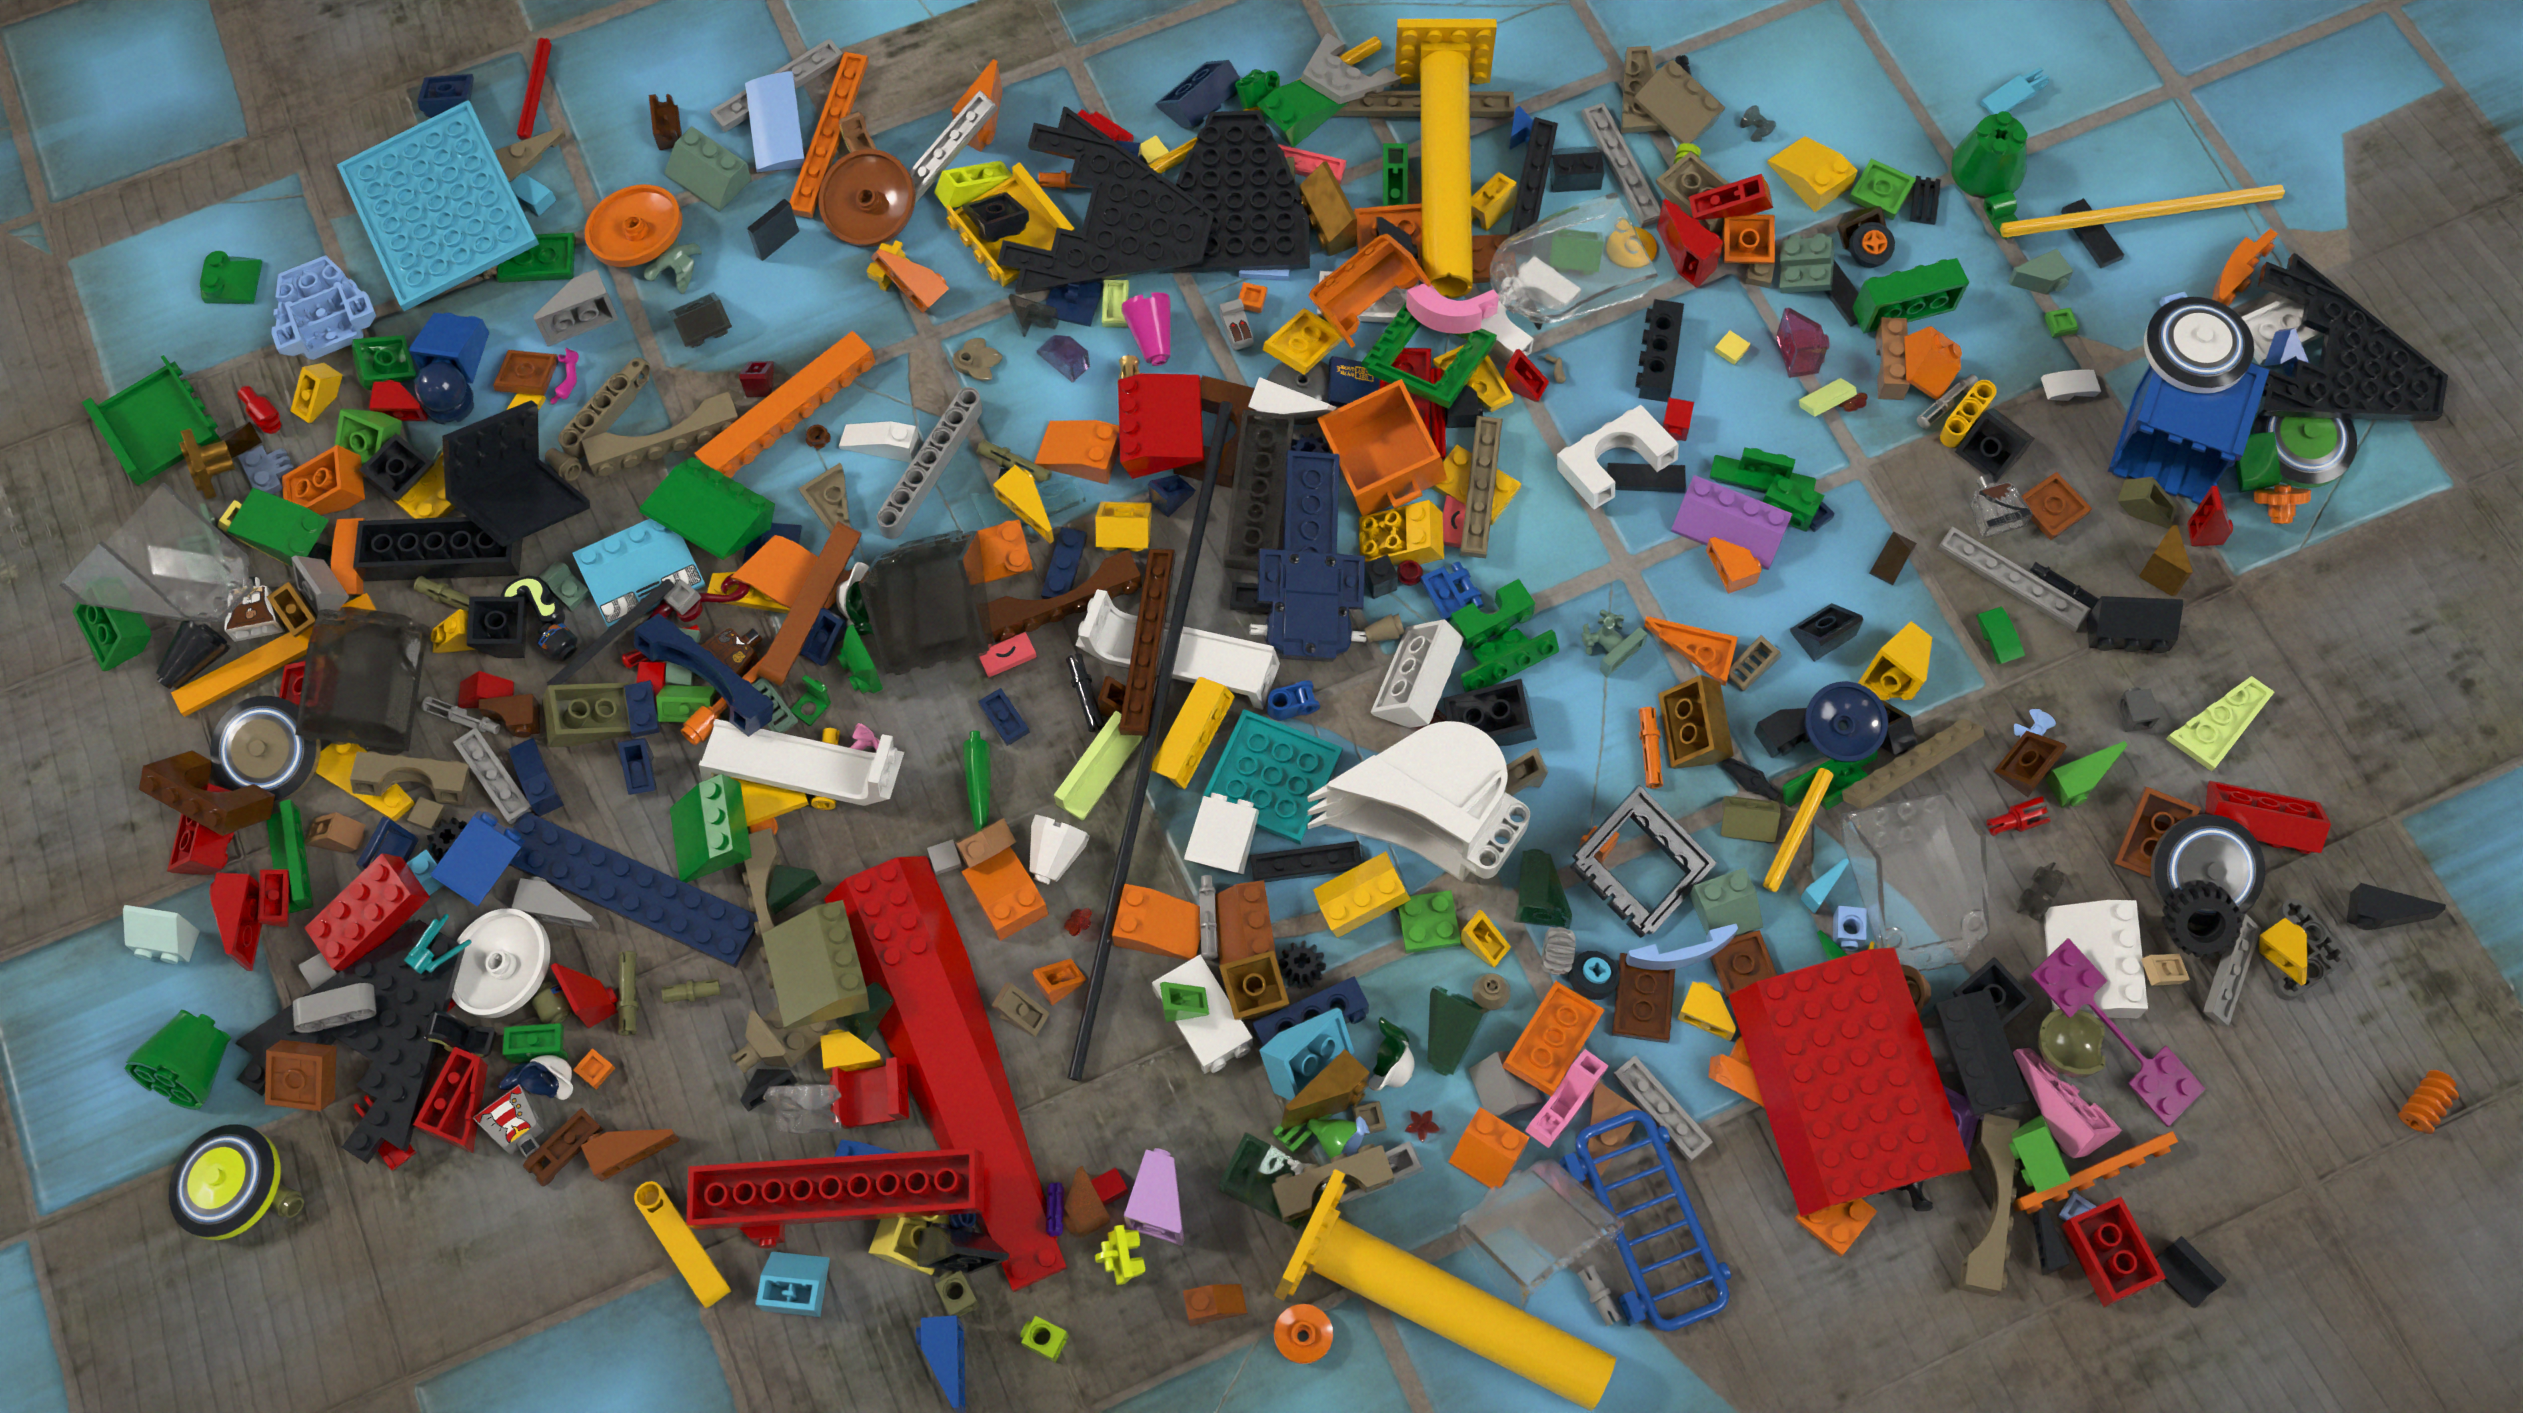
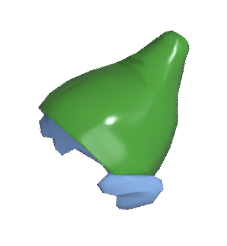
M1360 1116L1356 1119V1122L1343 1119L1318 1120L1312 1118L1307 1123L1308 1128L1317 1136L1324 1152L1330 1159L1344 1153L1348 1157L1356 1154L1365 1133H1370L1366 1121Z

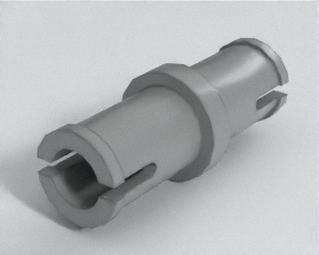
M1592 1265L1587 1268L1592 1280L1589 1279L1585 1270L1577 1273L1590 1295V1303L1595 1304L1606 1327L1614 1324L1608 1314L1609 1311L1616 1322L1623 1319L1610 1296L1612 1293L1610 1288L1605 1287L1595 1266Z

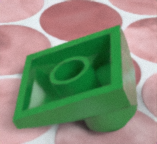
M214 251L208 254L204 260L200 279L201 298L204 303L254 304L263 263L262 260L232 257L223 251Z
M404 335L353 339L354 363L359 381L365 389L372 391L374 382H384L385 380L401 382L416 378Z
M854 625L848 626L843 648L840 649L841 654L837 657L843 670L849 668L852 676L848 677L854 691L860 690L862 694L866 692L874 694L883 690L876 668Z

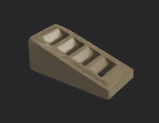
M1760 635L1731 665L1728 678L1741 690L1745 691L1782 657L1781 652ZM1760 649L1769 655L1767 659L1758 652ZM1753 655L1762 663L1760 666L1750 659ZM1745 662L1755 670L1752 674L1742 666ZM1737 669L1747 677L1745 681L1734 673Z

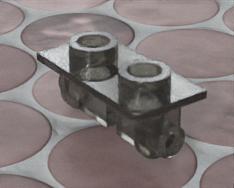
M2053 862L2045 867L2040 866L2032 876L2034 882L2031 888H2027L2019 898L2021 905L2017 910L2018 914L2027 910L2030 912L2029 917L2034 920H2039L2045 916L2052 900L2044 894L2047 893L2054 898L2064 883V874L2059 870H2052L2056 863Z

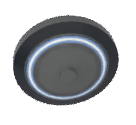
M2209 814L2190 816L2172 825L2157 842L2152 855L2150 869L2153 888L2163 905L2169 906L2166 899L2169 895L2172 897L2176 895L2174 890L2177 887L2182 890L2186 888L2184 883L2191 882L2192 885H2196V880H2203L2206 885L2208 882H2212L2218 888L2221 886L2236 903L2241 914L2247 913L2259 898L2264 886L2266 871L2262 850L2250 831L2230 818ZM2211 908L2200 909L2191 915L2188 923L2210 926L2216 918L2217 911Z

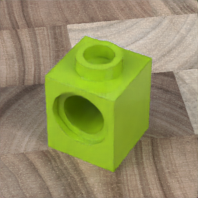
M1035 1316L1032 1322H1026L1020 1337L1023 1338L1021 1343L1024 1348L1056 1363L1069 1335L1067 1331ZM1042 1331L1050 1333L1048 1343L1044 1345L1035 1343V1337L1038 1333Z

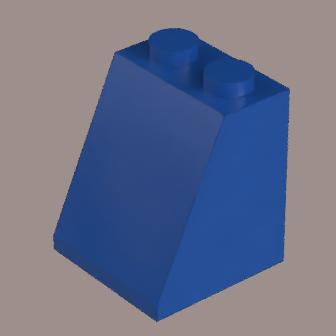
M433 313L410 346L409 352L420 370L429 363L446 362L454 365L464 375L467 383L473 384L489 331L483 319L476 316L463 317L452 313Z
M479 810L430 874V876L477 907L525 843L521 839L522 835L517 830L511 827L506 829L497 823L498 819L494 815L486 811L482 813Z

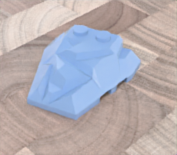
M326 255L278 274L276 288L278 308L274 309L273 314L276 318V326L272 327L271 333L279 354L289 356L302 354L308 359H317L352 345L353 339L363 338L362 329L370 327L376 317L368 294L357 288L355 282L352 279L349 280L343 271Z

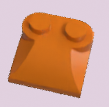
M1019 519L1005 521L1002 524L969 533L982 584L1033 571Z

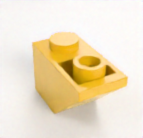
M459 609L433 628L431 641L433 642L434 653L475 650L466 644L468 611Z

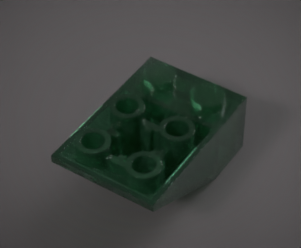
M1245 1132L1219 1182L1220 1192L1295 1230H1298L1304 1216L1283 1222L1272 1191V1184L1276 1183L1275 1179L1288 1173H1292L1295 1176V1172L1291 1170V1165L1287 1163L1291 1157L1274 1146Z

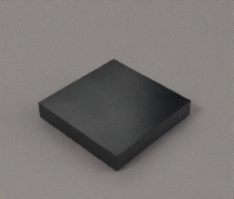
M786 199L780 201L747 228L756 256L761 261L765 260L799 232L791 204Z

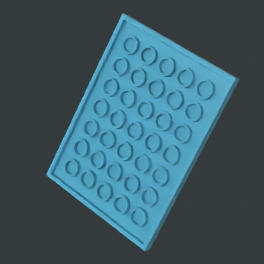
M469 100L337 164L398 303L404 311L539 245L533 229Z

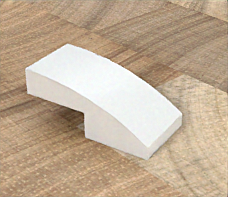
M2069 370L2041 377L2048 400L2069 401L2074 396L2096 397L2101 392L2094 370Z

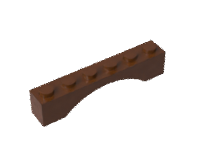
M1130 550L1105 558L1099 569L1086 582L1066 594L1041 600H1025L1004 596L983 604L982 609L996 643L1010 639L1025 631H1035L1046 623L1059 622L1067 615L1085 612L1090 599L1094 598L1097 589L1107 591L1111 601L1120 595L1132 594L1142 587L1141 575Z

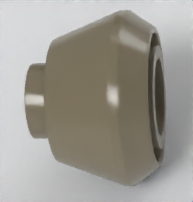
M1486 973L1475 980L1472 987V996L1481 1008L1497 1010L1508 1002L1510 986L1501 975Z

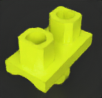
M1124 1225L1115 1226L1114 1230L1108 1233L1109 1241L1101 1242L1102 1252L1095 1255V1262L1104 1263L1106 1272L1114 1271L1116 1284L1121 1285L1126 1284L1131 1278L1142 1275L1146 1269L1142 1257H1129L1128 1249L1140 1246L1138 1230H1124Z

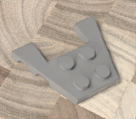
M1327 33L1303 71L1301 78L1303 83L1334 102L1342 104L1365 96V93L1370 91L1379 93L1384 91V87L1390 85L1392 88L1398 87L1402 77L1385 67L1371 77L1366 76L1359 69L1351 67L1336 56L1343 51L1345 43Z

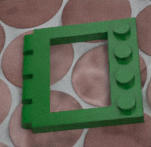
M1405 302L1396 317L1393 318L1384 333H1382L1362 360L1361 365L1368 369L1367 374L1390 384L1402 379L1409 392L1449 409L1496 343L1497 335L1482 328L1469 333L1454 334L1468 341L1461 347L1456 354V358L1446 368L1441 379L1436 384H1432L1391 366L1422 324L1408 311Z

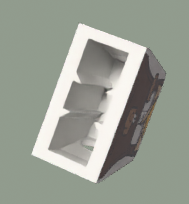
M245 578L243 580L244 589L232 591L229 594L224 629L234 642L285 632L282 619L267 599V596L272 592L267 586H260L259 578Z

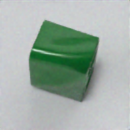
M2274 432L2249 435L2242 458L2235 462L2240 493L2280 484L2282 478Z

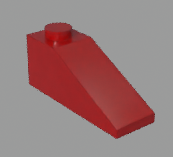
M1762 173L1689 196L1692 216L1697 220L1749 216L1773 208L1770 188Z
M2218 486L2210 488L2187 522L2192 546L2223 545L2233 532V523L2228 519L2227 509Z

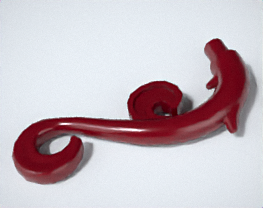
M731 574L722 582L720 589L722 593L727 594V591L732 586L739 585L736 591L729 595L698 592L701 598L683 615L676 611L677 616L683 622H691L701 615L703 602L725 603L738 601L748 594L750 585L730 579L733 575ZM662 599L658 607L649 616V619L658 613L667 618L675 609Z

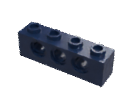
M1355 976L1253 1022V1032L1262 1048L1281 1029L1291 1028L1303 1023L1308 1016H1319L1330 1011V1007L1334 1004H1340L1345 1008L1342 1012L1345 1024L1349 1022L1351 1024L1359 1023L1367 1017L1366 1014H1369V1003Z

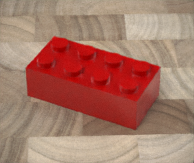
M381 853L305 927V930L333 970L342 971L383 944L430 899V896L402 857Z

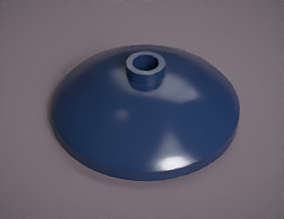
M1841 681L1823 687L1813 696L1805 713V729L1812 745L1824 756L1839 762H1857L1871 756L1881 746L1888 730V717L1882 701L1872 690L1855 682ZM1844 722L1847 729L1841 730L1838 727V723Z

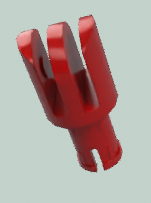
M250 386L240 388L237 393L238 398L246 405V414L265 433L274 434L279 431L281 426L280 415L270 401L265 397H259Z
M2040 796L2013 805L2007 814L1987 819V826H1995L1988 829L1990 834L1995 836L2011 829L2022 832L2051 822L2050 817H2044L2027 823L2028 819L2047 813L2046 806L2025 812L2022 810L2043 803L2044 798Z

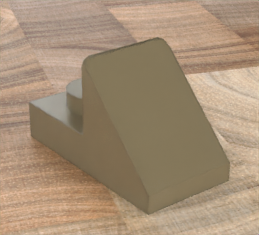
M1538 748L1532 749L1506 765L1508 777L1505 792L1513 796L1528 786L1541 787L1548 774V770Z
M1005 982L992 1004V1007L1001 1013L999 1017L1001 1020L1034 1037L1037 1036L1050 1014L1023 991L1009 982Z

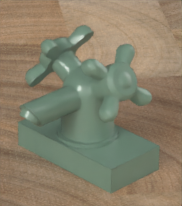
M1602 609L1599 614L1604 618H1599L1598 623L1603 624V627L1599 628L1595 633H1590L1588 623L1584 624V632L1581 634V637L1586 647V654H1592L1591 647L1594 646V643H1600L1609 652L1602 658L1600 671L1608 677L1645 645L1647 633L1639 627L1627 638L1622 637L1614 627L1619 630L1622 629L1620 622L1624 621V615L1607 613L1606 610Z

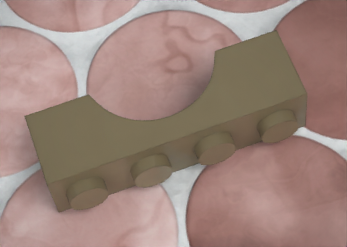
M369 751L367 753L357 752L350 782L354 794L382 796L394 784L404 781H416L432 790L437 803L465 805L471 777L469 764L460 761L447 762L432 758L420 759L400 754L393 756Z
M1368 1144L1359 1148V1153L1348 1157L1346 1153L1331 1158V1163L1320 1167V1164L1316 1163L1303 1169L1304 1173L1296 1176L1288 1173L1275 1179L1276 1183L1272 1184V1191L1283 1222L1311 1213L1312 1201L1316 1192L1321 1186L1329 1182L1334 1169L1345 1174L1343 1180L1354 1182L1366 1193L1393 1184L1394 1175L1383 1146L1375 1147L1374 1144Z

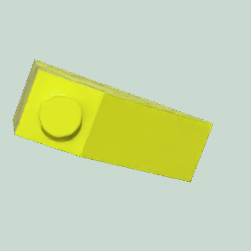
M1001 160L943 170L934 193L945 208L947 205H950L951 208L962 207V205L971 202L1013 175Z

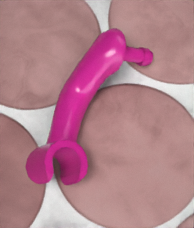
M565 348L566 356L558 355V360L566 364L567 375L566 379L555 388L557 394L551 398L550 402L552 404H556L560 398L567 399L577 382L575 364L578 361L579 355L576 351Z

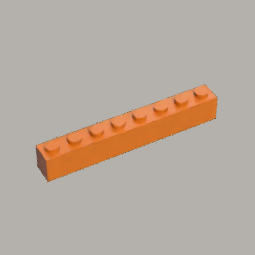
M852 330L694 453L696 458L731 479L736 471L744 465L751 463L755 456L764 449L770 448L782 435L791 432L796 424L804 418L810 417L815 409L823 403L829 402L838 391L848 387L861 373L870 370L875 363L872 349Z

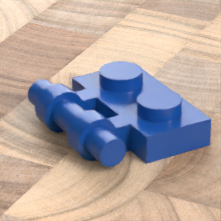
M1459 561L1451 565L1453 570L1451 574H1448L1443 566L1421 576L1420 579L1441 619H1445L1447 622L1450 621L1452 613L1467 606L1465 603L1474 602L1478 609L1484 606L1480 598L1482 596L1481 592L1477 587L1473 586L1469 579L1471 577L1470 573L1466 568H1463ZM1455 584H1461L1465 592L1459 593Z

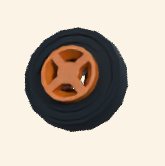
M1870 222L1861 225L1853 232L1849 241V250L1851 256L1858 264L1864 267L1875 268L1883 265L1891 258L1895 250V239L1892 232L1886 226Z

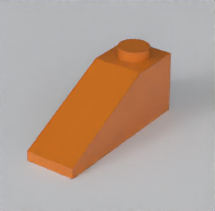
M878 249L871 256V259L922 313L949 289L946 285V280L939 273L935 274L929 268L882 249Z

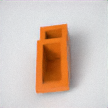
M365 518L337 519L335 527L331 571L348 596L364 594L363 580L354 570L353 563L358 521H365Z

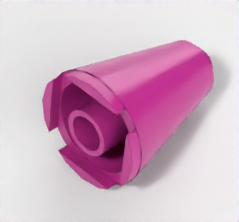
M1153 292L1151 293L1152 297L1145 299L1143 294L1137 295L1123 302L1122 314L1145 361L1151 363L1152 366L1163 365L1170 358L1171 301L1169 295Z

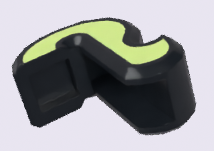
M528 575L517 578L506 585L500 597H524L526 604L530 601L543 626L549 622L553 625L558 622L564 623L565 621L563 608L558 600L553 598L551 590L540 577Z
M433 1011L429 1015L423 1036L428 1042L439 1043L441 1048L450 1053L454 1047L485 1058L491 1054L497 1032L493 1027H473L450 1013Z

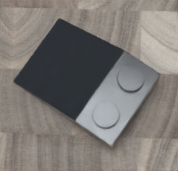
M1522 679L1443 698L1447 721L1472 725L1488 734L1498 746L1514 745L1537 739L1528 692Z
M932 1223L931 1227L920 1231L918 1267L947 1271L954 1270L955 1272L961 1270L962 1273L972 1274L1009 1260L1008 1252L988 1235L976 1233L975 1228L959 1227L958 1230L948 1229L949 1225L945 1223Z

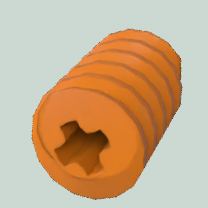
M2428 1071L2426 1078L2414 1090V1095L2408 1098V1103L2403 1105L2401 1112L2397 1114L2399 1119L2416 1131L2425 1134L2434 1133L2433 1126H2438L2441 1123L2439 1117H2445L2447 1114L2446 1109H2450L2453 1106L2451 1100L2459 1098V1093L2454 1089L2457 1086L2454 1079L2442 1071Z

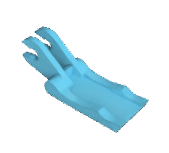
M2038 68L2024 76L2020 74L1984 98L1980 105L1985 107L1991 115L1998 114L2001 111L2009 112L2021 102L2032 98L2036 91L2043 89L2049 83L2048 79L2050 77L2048 75L2042 77V68Z

